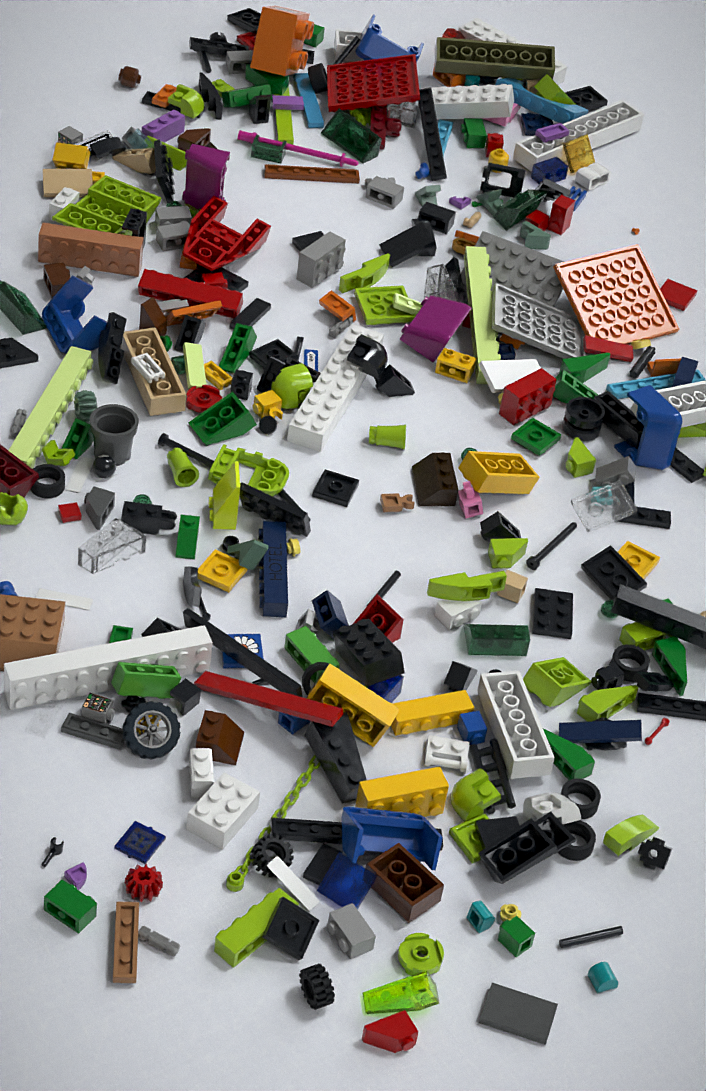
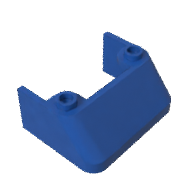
M373 14L362 31L360 41L355 50L357 56L363 60L416 54L417 63L424 43H421L418 48L416 46H409L406 50L381 35V27L373 23L375 19Z
M73 275L42 311V318L59 351L67 354L71 346L89 351L97 349L100 332L105 330L107 321L94 315L82 327L79 318L85 312L83 300L93 290V286Z
M651 385L628 392L627 396L638 405L636 417L644 425L638 450L630 446L626 441L615 444L614 448L624 458L629 456L635 466L660 470L670 467L682 426L680 412Z
M357 807L343 808L341 817L342 850L352 863H357V858L364 855L365 851L385 852L397 843H400L420 863L425 862L431 870H436L443 837L424 816L415 813Z

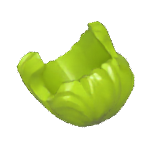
M0 492V525H17L21 523L28 511V504L25 498L19 494L10 496L7 493Z

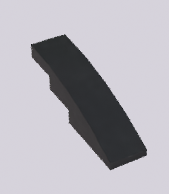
M199 72V93L203 101L207 102L208 111H214L215 119L222 120L223 105L219 93L203 72Z

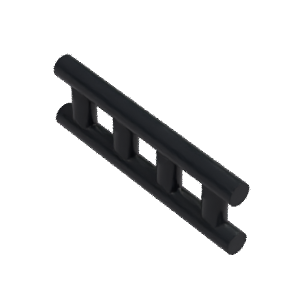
M495 738L489 741V747L478 749L476 744H472L469 747L475 770L481 768L486 773L497 770L499 779L491 780L490 782L495 788L502 786L504 792L499 801L486 808L488 814H493L495 812L494 806L507 803V807L510 809L516 806L498 740ZM493 754L495 762L483 765L481 757Z

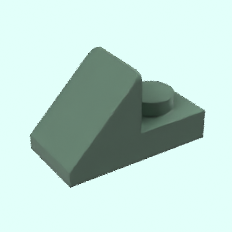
M425 186L415 192V196L422 207L426 202L437 205L436 193L441 191V186Z
M502 189L488 191L476 197L494 217L507 214L508 208L499 199Z
M528 221L522 223L520 237L526 240L525 247L547 250L551 235Z
M254 539L228 546L227 554L238 559L240 566L254 570L267 552L268 545Z

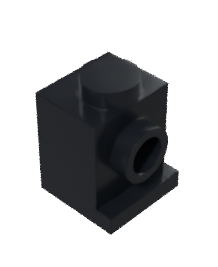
M610 661L609 666L602 667L596 671L595 677L591 679V683L597 690L621 687L625 673L614 661Z

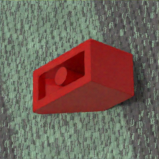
M406 1010L364 1025L362 1041L363 1043L397 1053L413 1048L416 1045L419 1031Z

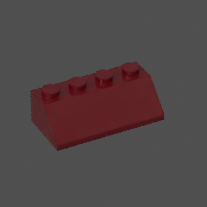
M0 444V492L7 493L10 496L19 494L25 498L39 478V474Z

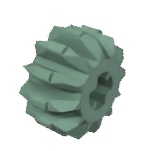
M83 390L76 393L74 408L77 419L87 422L90 421V415L97 408L98 404L94 392Z

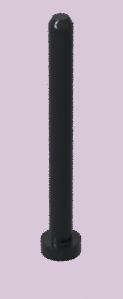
M162 433L158 439L159 445H167L173 449L181 448L187 456L209 467H212L214 460L169 439V435Z
M570 523L536 556H530L526 560L527 566L531 570H536L540 566V561L577 528V523Z

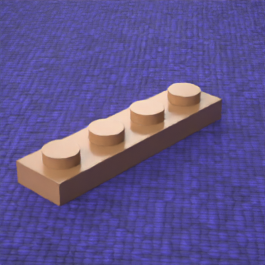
M116 902L113 983H136L139 902Z

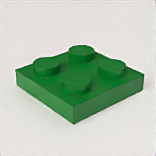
M531 418L513 432L511 436L513 441L539 456L561 438L560 433L535 418Z

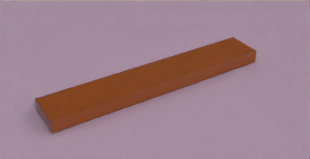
M269 164L264 166L265 178L357 184L360 181L359 170Z

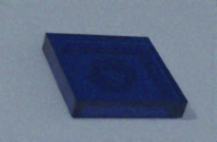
M339 852L317 891L341 907L353 903L358 910L377 875L358 863H352L346 855Z

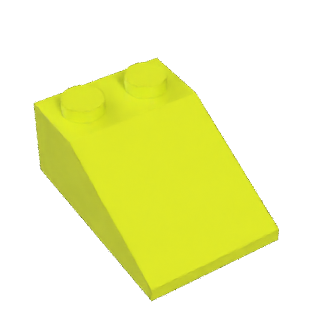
M235 461L214 487L212 497H209L208 506L212 508V510H209V521H213V529L236 530L240 495L239 461Z

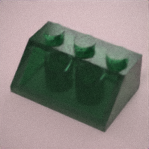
M528 189L523 193L519 192L514 199L510 198L505 205H499L495 210L497 213L493 218L507 231L534 212L548 192L546 190Z
M464 624L468 655L527 656L531 640L528 625Z

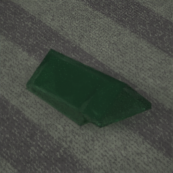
M339 108L321 134L363 164L378 157L382 138Z
M0 280V310L22 335L46 329L47 326L27 295L7 282Z

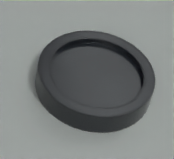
M265 416L259 422V429L264 434H272L277 429V422L273 417Z

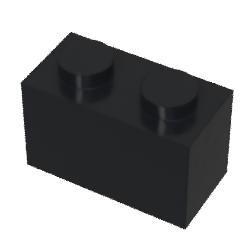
M426 202L419 211L418 219H428L432 230L447 234L454 225L456 211Z

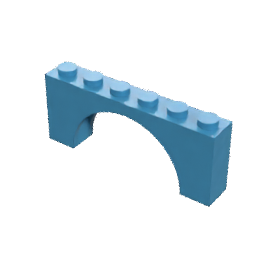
M515 78L498 79L495 84L512 85L514 103L561 124L584 116L589 111L578 105L562 104L537 96L523 87L524 82Z

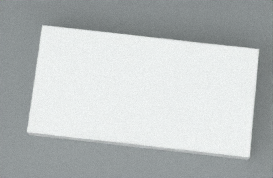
M536 359L481 361L478 364L492 393L503 392L505 386L540 369Z

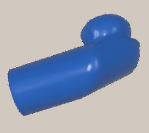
M422 163L420 169L415 172L418 179L426 178L430 175L427 163Z

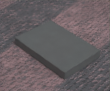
M492 982L479 1023L546 1045L558 1004Z

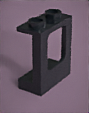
M488 163V167L484 168L482 177L485 178V181L481 182L480 191L485 193L502 189V196L512 197L513 204L519 205L526 170ZM495 170L511 174L510 187L490 185L488 183L490 171Z
M130 209L122 229L132 231V236L144 237V248L147 212L139 209Z

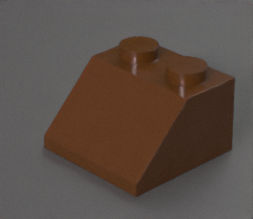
M205 710L196 740V748L212 749V761L236 765L244 731L226 714Z

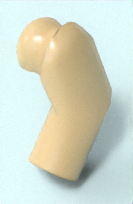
M475 212L470 219L465 218L463 225L472 228L480 220L481 213Z

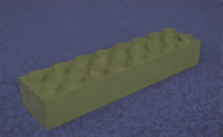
M437 37L435 45V72L528 80L542 79L548 74L553 80L555 73V46Z

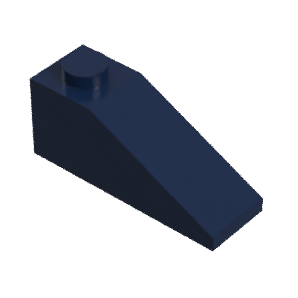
M682 357L672 387L692 383L699 361Z

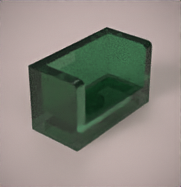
M256 135L252 143L251 157L281 164L286 154L287 141H283L282 146L259 142L260 135Z

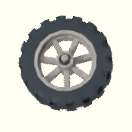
M149 701L139 704L126 716L122 735L127 748H130L134 755L137 754L140 758L153 760L165 756L177 745L181 726L177 720L176 713H173L169 706L166 707L161 702ZM148 715L157 716L154 724H151ZM144 717L148 727L137 723ZM160 719L163 720L166 727L158 728L157 724ZM136 728L145 730V733L138 737ZM167 731L165 739H163L157 732ZM145 736L149 737L148 745L140 741ZM153 736H155L161 743L152 746Z

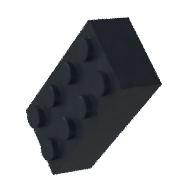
M362 619L355 624L342 626L338 630L332 631L336 652L367 686L405 673L401 651L370 619Z

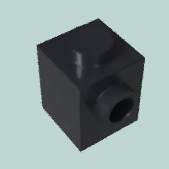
M235 370L231 382V392L233 391L238 399L248 400L252 389L253 373Z

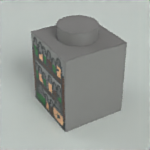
M71 126L58 131V143L74 145L83 141V133Z
M89 692L82 705L81 716L106 724L108 721H112L115 714L113 699Z

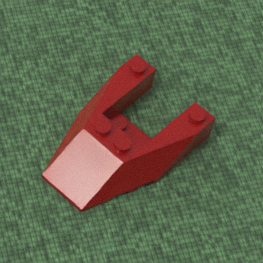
M213 196L191 220L182 256L210 271H214L260 249L267 241L271 225L257 218L242 235L220 223L224 218L228 203Z

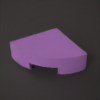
M454 196L449 198V203L462 210L471 204V199L465 196L464 198H456Z
M84 862L64 871V877L78 890L83 887L87 879V868Z

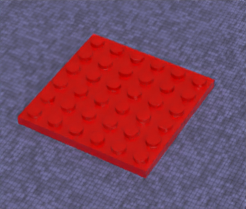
M416 54L327 65L329 112L370 108L371 106L382 107L387 104L398 105L403 102L413 103L420 100Z

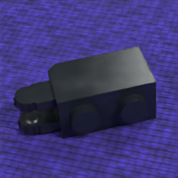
M124 501L121 531L156 535L160 529H174L176 525L174 521L177 519L176 512L162 510L163 506Z

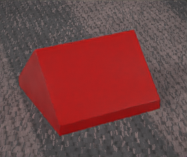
M377 594L353 623L355 624L362 619H370L393 643L401 638L404 619Z

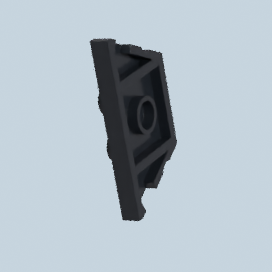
M12 337L0 339V368L38 362V354Z

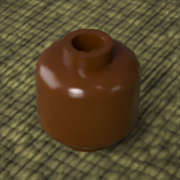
M125 66L123 69L121 68L118 80L121 85L134 88L136 84H140L142 75H139L137 68Z

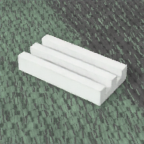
M148 353L131 358V363L148 383H152L153 379L158 381L159 377L161 379L165 378L163 370Z

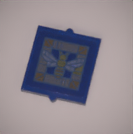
M134 821L116 843L114 849L128 855V858H134L146 864L164 842L166 836L153 830L151 826L147 827Z

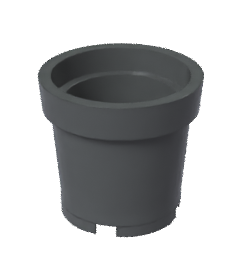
M108 404L96 408L91 413L90 429L94 439L95 458L101 455H108L114 459L116 466L124 464L125 460L131 458L133 438L137 433L139 424L138 416L132 409L123 405Z

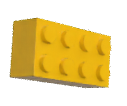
M468 451L458 467L463 477L470 481L473 489L478 493L530 494L540 478L523 456L518 453Z
M331 664L327 666L306 697L310 700L343 708V712L348 713L353 734L372 747L377 744L388 730L400 710Z
M440 766L360 781L355 807L415 813L424 817L436 816L444 811L449 784Z

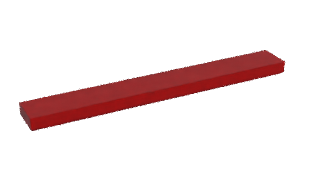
M205 671L194 682V685L203 691L331 727L344 714L343 708Z

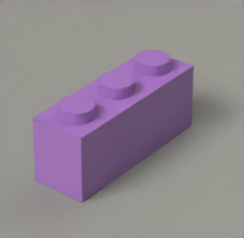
M172 110L142 126L141 137L145 141L149 135L165 143L184 132L185 116L176 110Z

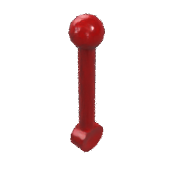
M663 718L661 725L650 737L645 738L644 742L646 745L652 744L653 738L664 726L669 725V719Z

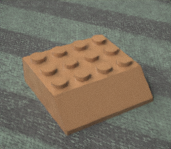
M0 594V671H4V663L59 652L65 621L66 601Z

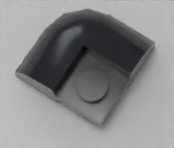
M361 334L348 354L347 361L363 367L362 372L378 379L387 365L388 357L382 344Z

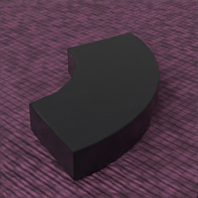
M184 567L183 586L186 601L190 606L199 607L202 588L198 583V568Z

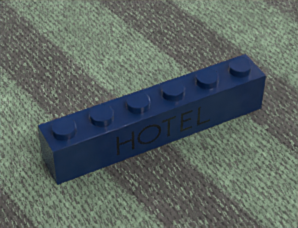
M263 521L262 529L259 528L258 540L268 545V550L258 563V566L262 567V569H259V580H262L259 583V594H262L259 598V608H263V616L286 618L288 610L286 522Z

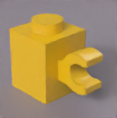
M273 390L254 396L253 411L261 419L265 416H271L274 419L277 416L280 420L282 419V399Z

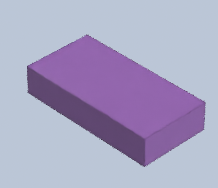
M272 95L273 109L303 110V96Z
M558 123L536 129L535 135L545 143L569 136L570 130L563 124Z

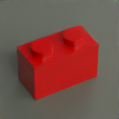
M561 194L553 202L548 230L562 235L570 227L576 200Z

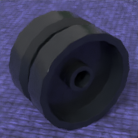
M588 397L571 399L566 406L562 423L563 431L573 439L578 437L581 441L594 440L601 431L605 415L604 407L596 400Z

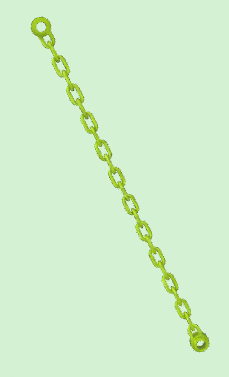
M315 755L309 761L307 771L301 773L298 777L295 789L288 792L284 798V805L275 811L272 818H278L276 817L278 812H280V815H283L281 818H285L289 805L295 804L299 798L301 788L307 786L310 782L313 770L320 767V763L315 766L313 762L317 758ZM305 775V779L307 780L303 784V781L301 779ZM291 794L295 797L292 802L291 799H288ZM270 825L262 830L258 837L259 840L266 831L268 834H271ZM253 846L247 852L243 865L238 866L235 871L227 876L226 887L230 891L238 892L243 889L248 866L255 860L250 858Z

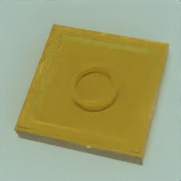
M588 134L562 143L570 173L577 172L578 169L595 163Z

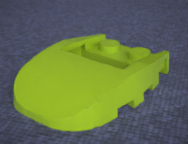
M223 444L208 475V480L217 484L235 461H239L243 465L255 468L248 483L249 486L268 495L275 496L285 487L289 477V469L279 460L264 458L263 453L256 451L255 454L245 452L246 449L237 448L234 451L226 448L227 445Z

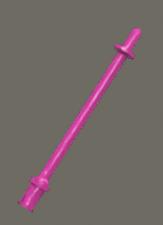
M239 130L238 140L250 142L252 145L261 143L340 162V167H343L344 164L352 166L359 164L357 160L346 158V153L338 156L259 137L256 132L249 133Z

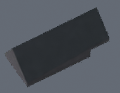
M550 811L536 821L530 818L480 851L478 855L494 882L504 884L576 842V839Z

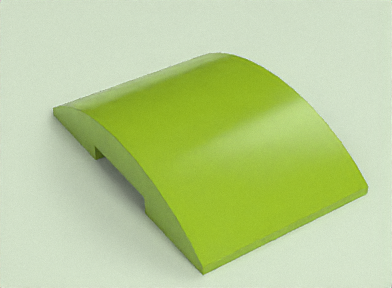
M105 175L88 188V194L76 204L69 203L55 214L52 220L70 227L132 236V231L122 229L130 209H139L147 212L148 222L161 202V197Z

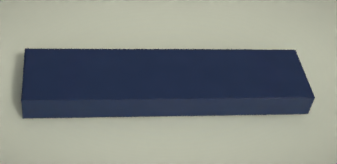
M617 720L559 723V736L574 744L642 741V721Z

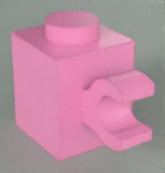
M470 481L463 482V489L458 491V498L465 519L483 514L482 500L479 493L471 487Z

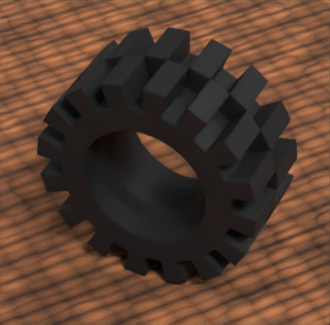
M272 834L263 836L253 846L250 858L255 859L252 865L258 866L256 870L258 872L260 870L263 871L261 875L265 876L268 873L270 878L275 875L267 867L272 860L267 856L266 850L274 852L288 867L292 864L291 861L294 859V856L291 855L293 849H288L291 845L289 842L287 844L284 843L285 838L279 839L277 834L274 837Z
M318 963L302 969L301 973H299L301 978L299 980L302 984L301 990L304 991L303 995L304 998H307L308 1005L310 1004V1007L316 1010L333 1004L335 1001L334 986L331 985L332 980L331 978L329 979L328 971L326 972V968Z

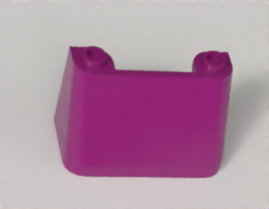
M192 144L185 153L187 169L182 200H184V204L199 212L213 196L222 200L225 199L223 197L224 179L227 171L226 162L230 159V152Z
M431 295L429 298L427 296L420 304L423 307L410 324L406 323L402 328L401 332L403 335L400 340L434 363L472 307L465 303Z

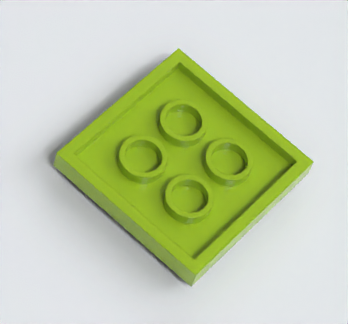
M403 285L355 288L354 295L366 325L412 322L416 315H411L393 307V296L395 293L408 297Z

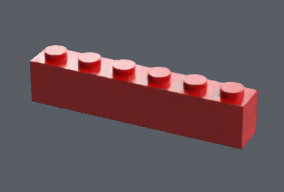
M144 269L138 284L139 295L153 297L162 301L173 299L187 300L189 307L221 301L222 307L215 314L233 319L239 315L243 305V293L236 290L231 291L220 286H211L204 282H195L188 278H179L172 274H163L155 270Z

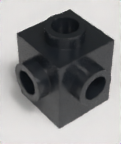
M653 837L652 840L647 839L646 843H641L637 854L641 855L639 860L644 861L643 866L653 870L656 867L664 870L673 848L664 845L666 841ZM651 850L657 851V857L651 855Z

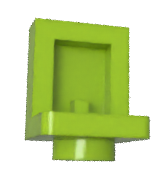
M50 440L42 448L47 464L66 466L75 456L73 449H58L55 440Z

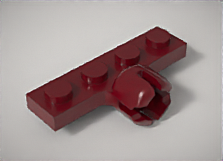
M387 105L382 107L371 106L369 148L384 150L386 135L391 137L400 136L399 132L401 131L402 122L398 118H387Z

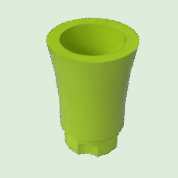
M406 424L370 426L369 444L405 450Z
M174 448L168 452V464L172 470L176 485L179 487L193 485L199 478V471L189 460L187 454L181 448Z

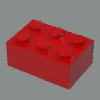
M540 368L505 386L499 415L512 425H515L544 409H548L552 404L557 379L543 368Z

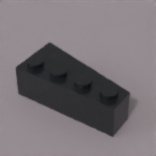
M343 712L344 714L333 727L311 721L304 734L342 804L356 800L359 782L367 780L347 712Z

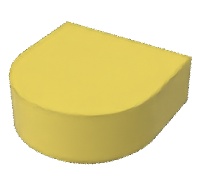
M640 339L630 343L633 349L651 346L649 339Z

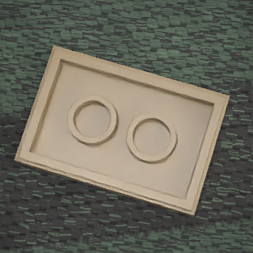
M43 169L44 197H56L64 187L80 192L79 197H85L88 194V188L93 185L92 169Z

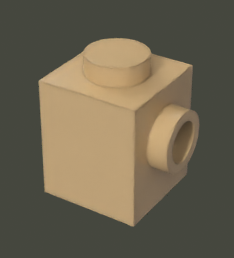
M506 570L504 590L497 591V595L519 603L525 593L528 578Z

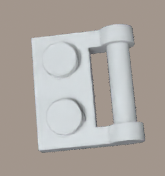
M428 735L424 766L431 767V765L459 769V772L466 773L469 742Z

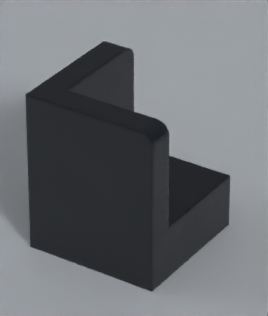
M186 678L170 691V695L181 703L180 714L184 716L200 703L201 689Z

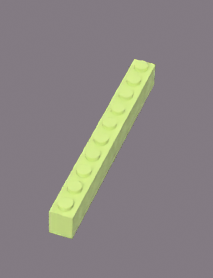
M466 246L464 268L468 305L472 307L469 311L473 356L477 358L475 364L476 384H488L478 364L481 361L501 360V356L498 354L499 341H496L498 332L492 329V279L489 278L491 274V267L488 266L489 254L486 252V247Z
M73 346L70 347L8 450L30 468H34L36 458L41 456L43 446L48 443L50 434L53 435L56 424L60 423L63 412H66L69 402L73 401L76 390L80 389L81 381L86 379L88 369L91 370L93 366V359H91L92 351Z

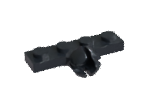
M218 32L212 33L209 37L210 40L194 37L189 39V47L195 52L204 51L209 54L216 53L226 56L227 51H249L248 46L228 43L226 36L221 32L220 35H218Z

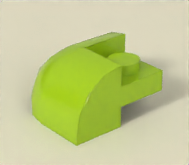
M182 84L177 85L176 91L168 97V103L181 108V114L194 119L204 110L202 96L196 90Z
M302 363L280 370L281 373L277 376L275 382H272L271 390L282 399L281 408H298V404L303 403L310 392V387H313L310 372Z
M481 768L461 778L454 785L451 792V804L464 822L483 815V809L501 799V794L489 781L488 774Z

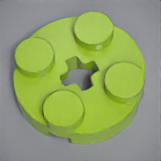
M413 933L408 935L400 944L398 959L408 975L425 976L437 973L440 970L444 958V949L437 939L434 941L429 938L430 935L425 933ZM421 951V953L426 954V956L420 957L417 955V952Z

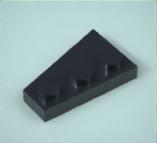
M545 178L535 188L533 195L538 197V200L547 202L549 200L554 201L561 194L569 197L571 190Z

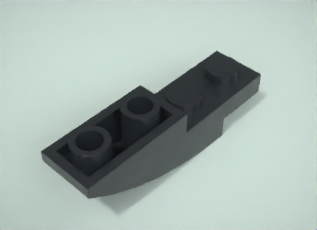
M115 312L109 313L106 329L100 332L98 346V363L101 377L113 384H117L124 355V350L120 348L127 320Z

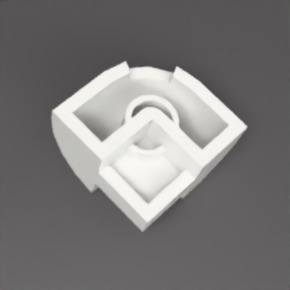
M547 792L526 798L523 804V815L528 819L532 818L534 821L550 811L562 824L581 820L580 810L577 805L558 793Z

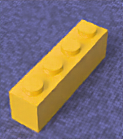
M466 690L392 703L400 710L393 720L391 728L395 736L447 727L458 724L459 715L474 712L475 707Z

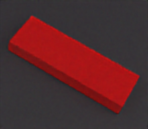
M587 335L583 338L584 352L591 354L610 353V358L632 362L634 359L632 345Z

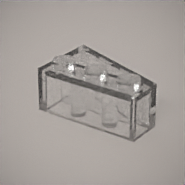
M403 102L398 105L388 104L387 118H398L402 122L401 125L415 128L417 117L416 102Z
M444 264L427 267L424 298L426 296L429 298L432 295L461 302Z
M115 518L78 548V565L94 574L114 566V562L130 559L131 555L136 553L143 554L146 550V535Z

